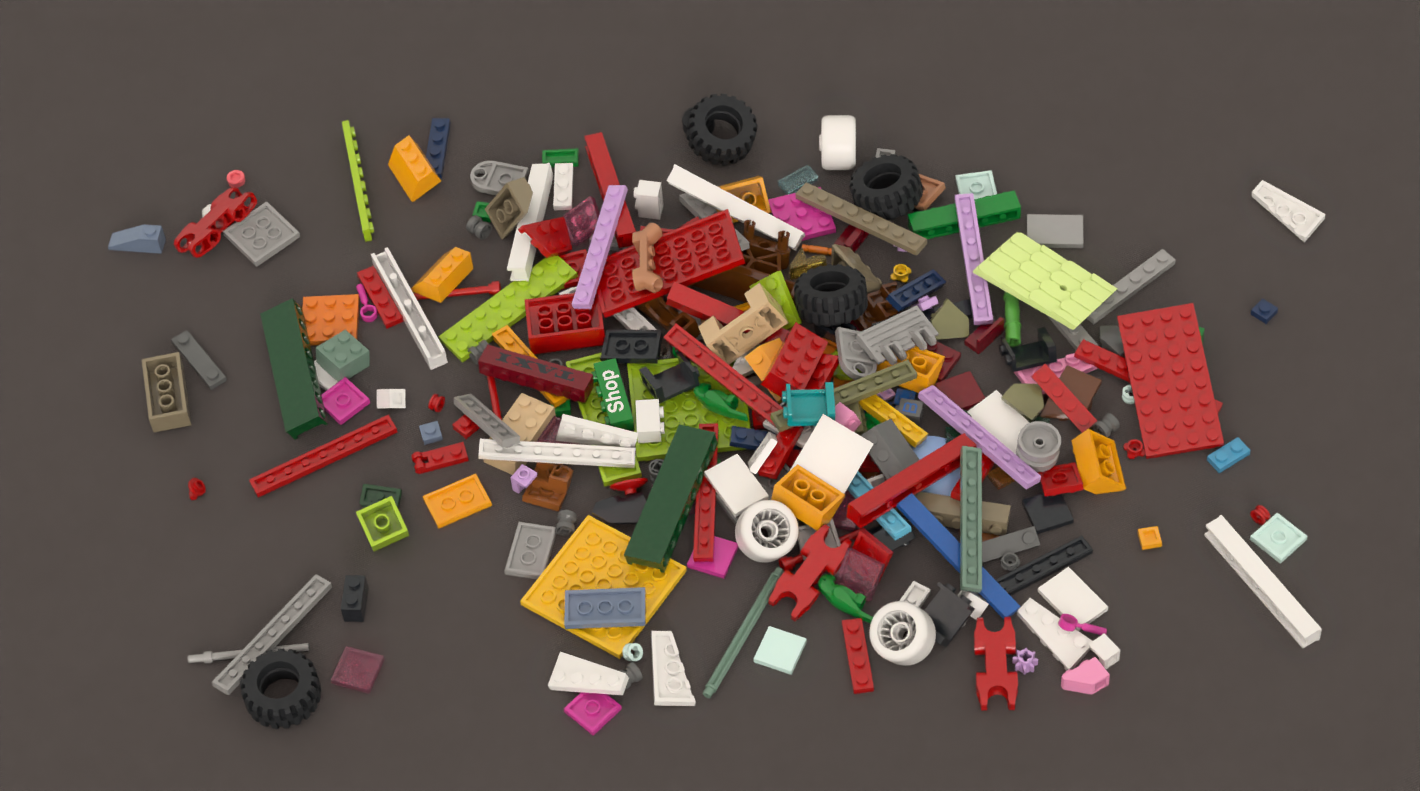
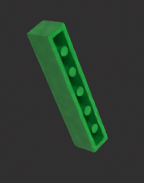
M1015 190L974 199L979 228L1021 219V206ZM955 204L908 214L909 231L926 239L958 233L959 226Z

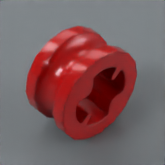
M436 393L433 394L428 408L430 410L435 409V412L439 413L444 407L445 397H439Z
M1257 505L1250 512L1251 518L1259 525H1263L1266 520L1270 519L1269 511L1262 505Z

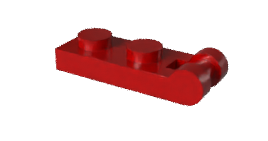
M464 442L423 453L415 452L411 455L417 474L469 461Z

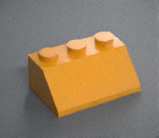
M410 135L394 146L388 166L410 200L414 202L440 183L441 179Z
M756 176L718 186L762 211L771 213L763 177ZM732 218L733 223L738 222V220Z
M454 247L445 253L411 288L412 292L441 303L474 269L470 252Z
M780 338L758 346L744 357L761 381H763L783 343ZM768 389L776 402L781 404L782 397Z
M917 346L905 351L907 359L901 361L897 357L896 364L909 360L917 372L916 379L898 386L917 393L932 385L935 386L945 356L928 350L922 351ZM885 360V362L877 364L876 372L893 365H890Z
M1087 429L1071 440L1084 490L1094 494L1124 491L1126 489L1114 440L1090 429Z
M797 464L774 485L771 500L785 504L791 509L796 518L818 531L824 524L827 525L831 521L845 498V494Z

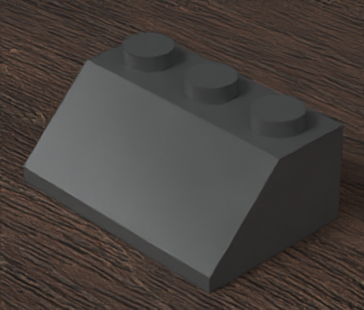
M892 419L874 426L861 435V437L873 443L868 455L880 473L883 474L885 480L919 461V458Z

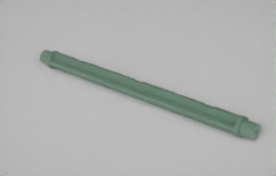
M777 567L771 573L708 683L705 685L703 692L705 697L711 698L713 693L717 691L767 605L776 582L784 573L782 568Z

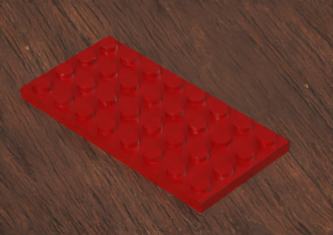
M723 210L667 232L653 245L655 250V256H653L655 270H653V273L659 275L663 280L661 290L656 293L647 289L641 291L635 289L632 269L640 267V254H638L635 246L608 255L597 289L601 310L606 318L668 294L674 282L689 286L745 264L729 210Z
M1189 303L1117 316L1146 459L1224 446L1194 304Z

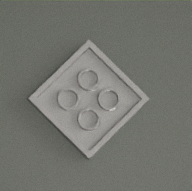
M268 202L250 212L241 222H236L223 231L224 236L256 267L300 238V233Z

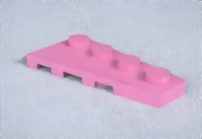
M1075 353L1066 355L1065 358L1057 359V362L1046 364L1058 378H1060L1067 365L1084 373L1098 369L1094 365L1075 358ZM1043 365L1014 373L1021 383L1037 384L1031 376Z

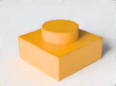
M1158 526L1138 529L1137 534L1142 550L1162 547Z

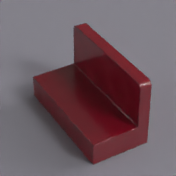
M849 224L834 244L849 247L855 253L869 233Z
M1000 317L997 321L993 320V324L980 325L965 339V345L977 354H980L1004 332V318Z

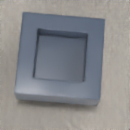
M438 421L419 426L424 445L443 440Z

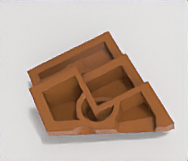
M537 462L534 469L537 472V477L525 490L522 501L559 512L567 495L573 470L563 464Z

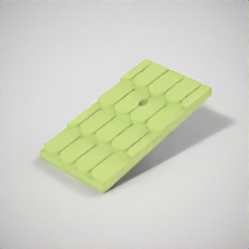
M1018 232L973 270L974 274L1072 330L1079 326L1117 290L1116 287L1096 274L1089 273L1076 263L1064 259L1045 245L1041 246L1023 233Z

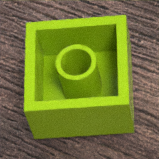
M392 496L356 512L373 552L409 536L406 525Z

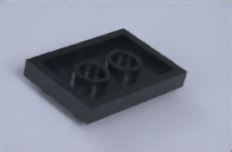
M606 330L600 359L605 361L616 358L617 363L657 364L663 337L662 330Z

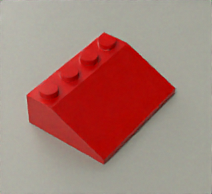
M597 292L591 309H574L572 301L575 293L525 299L530 351L533 354L603 345L605 333Z

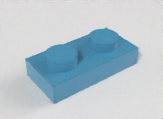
M1237 437L1208 455L1207 461L1218 473H1221L1250 455L1251 450Z

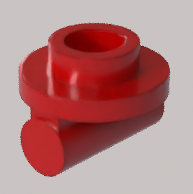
M198 478L189 480V497L191 500H196L198 496H202L205 493V485Z

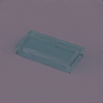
M807 164L780 179L778 186L786 195L793 194L806 182L812 184L817 181L818 175Z

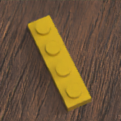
M876 394L858 401L862 409L881 423L892 419L906 441L914 448L927 439L928 433Z

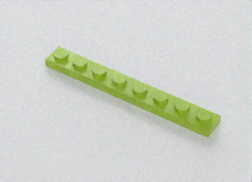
M349 120L342 121L365 242L372 241L371 233H374L373 223L368 221L372 217L370 208H366V205H369L367 194L363 195V192L366 191L364 180L361 181L360 179L364 176L362 167H358V164H361L359 153H355V151H358L357 140H353L356 137L354 127H350Z

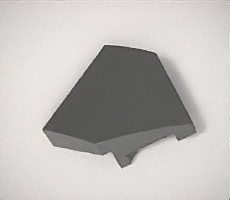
M1099 326L1102 348L1124 357L1119 326Z

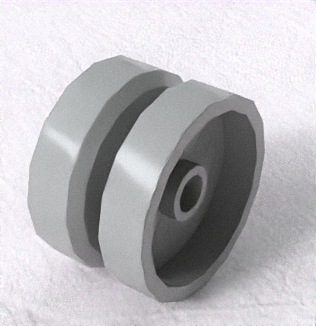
M1043 421L1028 423L1020 430L1018 435L1016 455L1036 472L1050 470L1056 465L1059 458L1061 435L1049 423Z

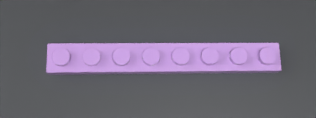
M626 185L608 186L572 301L574 309L592 308L628 191Z
M973 193L955 195L954 200L974 325L993 324L987 280L973 273V270L984 261Z
M934 385L919 392L918 398L960 434L965 433L969 439L977 444V448H982V452L1025 489L1040 482L1041 476Z

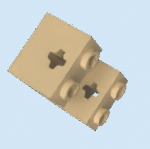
M760 283L744 294L751 308L725 327L714 316L698 326L706 346L728 365L788 323L780 304Z

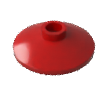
M636 478L617 482L610 485V489L625 491V495L636 494V489L645 485L648 482V478Z

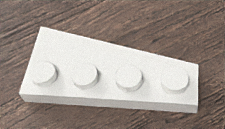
M1029 598L1017 611L1018 617L1040 638V642L1050 649L1055 659L1064 665L1066 671L1073 669L1091 650L1089 644L1092 640L1076 629L1074 631L1062 629L1058 625L1060 618L1033 599Z
M652 631L654 705L695 706L696 701L694 696H692L691 687L686 678L683 663H681L672 631Z
M560 652L548 687L550 690L623 695L629 677L626 673Z

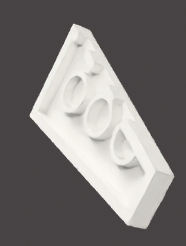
M1263 180L1252 191V197L1304 243L1325 219L1326 214Z
M563 414L556 441L634 448L638 433Z

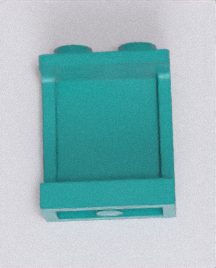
M825 382V389L790 390V384H786V391H782V403H786V407H783V419H787V426H816L823 414L835 421L833 382Z

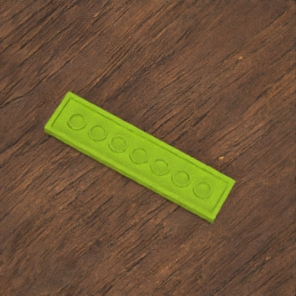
M558 255L544 258L532 267L529 281H513L438 336L439 341L463 363L470 358L469 354L471 351L468 352V348L477 346L482 340H486L489 344L493 341L492 333L506 325L511 327L526 316L525 299L553 296L564 288L566 282L577 278L578 274Z
M601 353L567 361L566 367L591 374L594 371L593 363L601 362ZM595 382L585 403L577 402L583 419L605 424L604 417L607 415L606 412L602 413L600 402L602 398L597 397L595 387L598 384ZM636 455L635 468L598 466L604 487L617 482L642 477Z

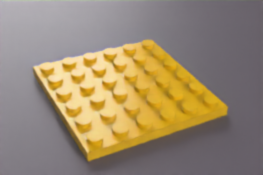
M588 515L520 602L525 608L565 629V590L645 587L647 624L686 573L687 568L671 558L665 573L661 572L660 569L635 563L629 565L624 553L631 537ZM645 626L566 630L620 659L623 656V647L628 643H633Z

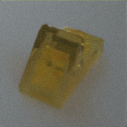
M801 248L789 266L790 279H797L802 273H807V270L811 268L815 269L821 265L827 266L825 255L812 256L806 259L803 248Z

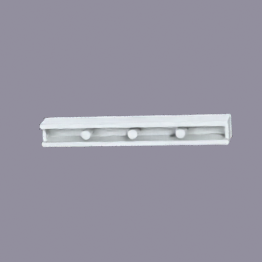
M550 163L532 164L528 184L531 186L533 195L528 213L517 225L507 270L512 271L511 281H529L537 248L530 243L532 238L525 232L521 234L518 229L522 225L540 222L544 219L554 176Z
M674 164L667 182L679 190L719 211L728 209L731 217L742 223L745 220H751L752 225V221H755V230L778 241L779 231H785V236L788 231L790 233L788 246L795 251L803 237L806 236L804 232Z
M388 247L385 248L383 253L375 255V253L371 254L376 271L402 315L403 321L430 370L448 363L442 344Z
M1220 515L1217 519L1206 524V528L1209 531L1204 536L1302 648H1305L1316 640H1320L1321 627L1226 519Z

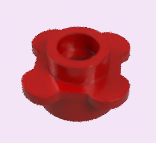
M1133 439L1124 444L1123 448L1127 451L1129 459L1145 456V450L1140 440Z

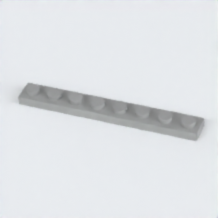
M315 574L212 681L213 687L229 696L243 679L242 675L244 670H248V664L251 661L255 662L256 657L260 654L263 656L267 654V651L273 650L332 588L331 582Z

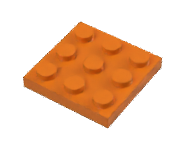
M359 294L303 297L302 311L310 346L321 345L343 330L348 331L357 339Z

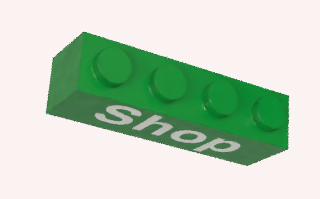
M616 358L593 363L594 371L591 374H593L594 383L597 382L598 384L595 387L597 397L602 398L600 402L602 413L606 412L607 415L604 417L605 425L629 431L635 430L633 416Z

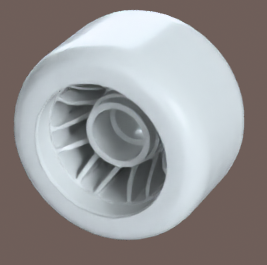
M827 115L822 118L819 151H821L823 169L852 170L855 168L856 119L854 116Z
M763 500L751 505L740 515L735 527V538L740 550L748 558L764 563L776 561L789 553L796 544L799 534L798 522L794 513L785 504L775 500ZM762 528L767 530V538L762 535Z
M895 601L884 605L874 615L870 624L869 636L874 650L881 657L894 664L908 666L919 663L928 656L935 643L936 630L931 617L924 610L909 602ZM908 631L906 638L903 639L904 633Z

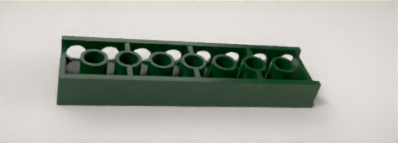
M292 298L260 315L285 431L296 440L299 434L320 424L327 425L328 421L302 307Z
M679 424L625 550L624 556L629 565L635 563L660 569L661 572L665 573L704 479V472L708 469L718 445L715 432Z

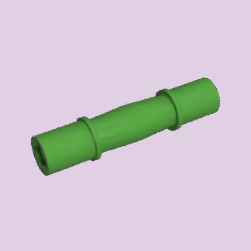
M1004 291L1005 338L1009 346L1015 347L1021 344L1020 299Z

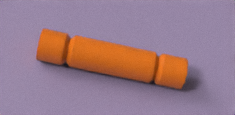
M802 244L801 251L830 256L832 254V248Z

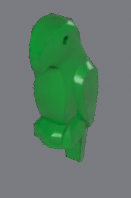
M700 383L699 386L694 388L695 398L709 411L728 418L748 421L747 414L736 411L739 402L736 395H726L722 391L713 390L708 383Z
M825 574L821 576L818 582V589L835 608L855 618H862V621L871 624L873 617L861 611L867 597L861 593L855 594L848 587L835 585L834 581L836 578L833 575Z

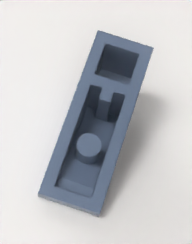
M144 224L112 233L108 249L162 254L166 238L162 226Z

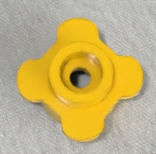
M898 264L893 268L891 279L906 283L909 280L908 276L911 274V269L904 264Z

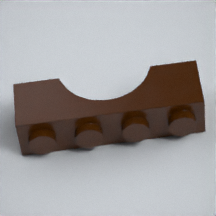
M661 296L637 305L640 311L667 331L677 323L694 338L701 334L694 318L683 311L681 313L676 312L666 304Z

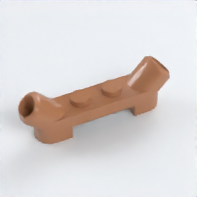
M649 223L642 231L633 232L632 242L638 254H640V267L632 269L633 283L637 291L647 289L656 293L663 286L662 278L653 273V270H655L653 260L655 250L653 245L663 236L661 228L655 223Z

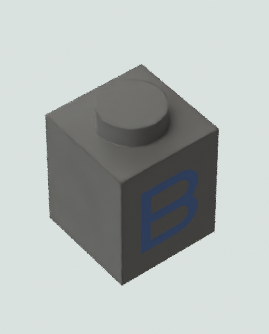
M901 398L899 405H896L895 409L920 427L924 413V402Z

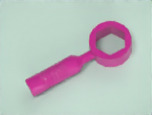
M358 284L356 288L361 303L364 304L360 310L361 318L365 322H373L378 316L377 309L373 305H368L363 284ZM367 311L374 312L371 316L364 315Z
M1062 614L1058 621V625L1066 631H1074L1076 627H1079L1083 631L1098 635H1106L1107 629L1087 623L1080 624L1070 614Z

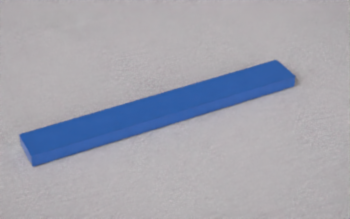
M911 493L900 501L896 507L960 573V543ZM982 567V590L979 594L1003 619L1004 617L1012 616L1021 606Z

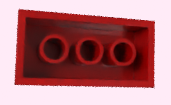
M795 322L780 346L761 385L782 397V391H786V384H790V390H804L828 341Z

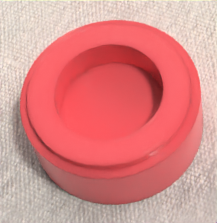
M233 170L227 175V182L230 187L239 188L246 181L244 173L240 170Z

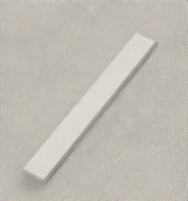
M480 439L479 459L635 468L636 448L520 441L519 444L505 448L500 446L494 439Z

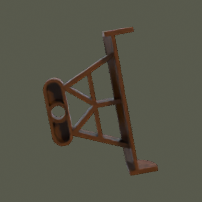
M745 220L742 236L749 241L750 247L742 251L745 264L686 287L692 288L696 286L747 303L748 301L744 294L750 290L749 286L777 271H781V269L788 268L791 252L788 246L790 233L787 231L785 236V231H779L778 242L755 236V221H752L751 225V220ZM784 279L796 307L795 282Z

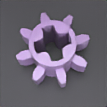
M1025 648L1024 650L1016 651V657H1013L1012 663L1016 664L1015 671L1019 670L1025 675L1030 671L1034 672V666L1038 665V659L1035 658V651L1031 652Z

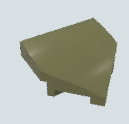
M946 298L943 301L944 304L935 313L930 315L932 317L930 323L939 333L935 337L936 340L969 337V318Z
M1013 384L1001 397V400L1031 422L1044 409L1042 389L1038 384Z

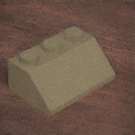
M525 177L507 182L485 208L502 240L510 234L528 213L533 191Z
M838 244L832 245V265H848L853 269L859 270L865 277L867 294L880 290L882 286L881 280L873 275L870 267L861 261L857 253H854L849 247Z

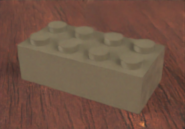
M176 352L142 359L148 415L153 432L190 426L191 418L185 373L180 353Z

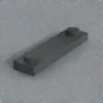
M187 330L171 339L172 344L210 390L227 381L226 376Z
M1035 526L983 541L982 563L1003 557L1004 554L1009 552L1016 553L1039 546L1040 542Z

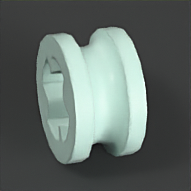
M1127 385L1123 388L1122 399L1127 404H1134L1133 396H1129V393H1132L1131 385Z
M628 643L623 647L622 654L627 661H638L642 658L643 649L640 644Z

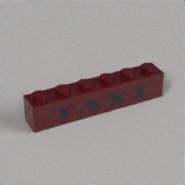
M488 344L478 360L479 373L556 396H562L573 401L585 403L594 388L593 374Z

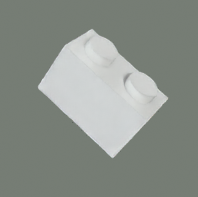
M639 180L638 187L634 188V198H636L635 209L638 210V217L660 220L664 206L661 182Z
M659 399L636 401L638 443L662 442L661 434H665L664 422H661L660 418H664L663 406H659Z

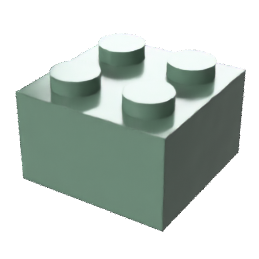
M343 330L316 347V362L339 382L344 377L349 379L370 366L369 350L348 331Z

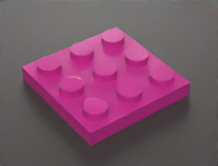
M796 193L768 199L772 216L804 232L806 236L803 237L802 241L836 233L832 216L796 199Z

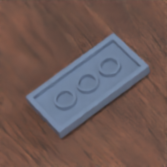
M645 587L565 590V629L646 626Z

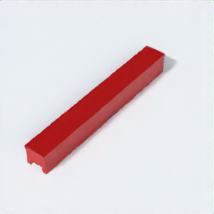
M599 132L586 135L584 138L587 144L585 150L604 202L608 186L620 184L603 134ZM624 201L614 233L618 248L634 245L632 235L636 230L626 201Z
M677 282L673 283L667 296V305L704 321L714 316L724 327L744 313L740 309ZM781 327L759 344L762 345L777 338H780L783 342L789 331Z
M965 433L961 434L848 503L846 517L861 529L895 508L900 501L911 493L916 495L960 467V449L962 446L976 448L977 444L969 439Z

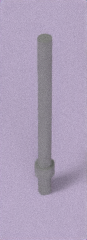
M309 643L276 646L272 651L275 652L283 648L285 651L289 649L296 650V652L309 651ZM242 650L215 653L205 651L203 654L188 655V663L204 662L206 664L213 663L216 660L234 659Z

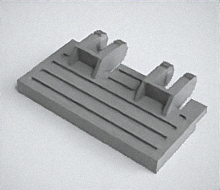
M916 305L858 333L856 340L878 365L885 362V360L890 365H894L897 363V357L901 361L907 359L905 351L914 348L915 344L922 351L927 349V343L930 346L935 345L937 341L935 337L939 333Z

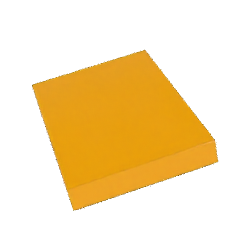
M476 474L422 496L438 529L492 506Z

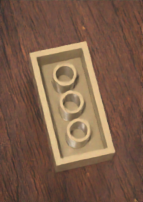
M521 393L502 421L520 436V441L542 442L556 422L555 408ZM483 459L484 463L511 475L522 464L526 465L527 463L524 461Z

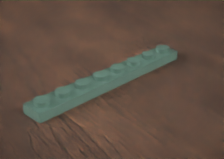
M962 446L960 449V590L980 593L982 590V448Z

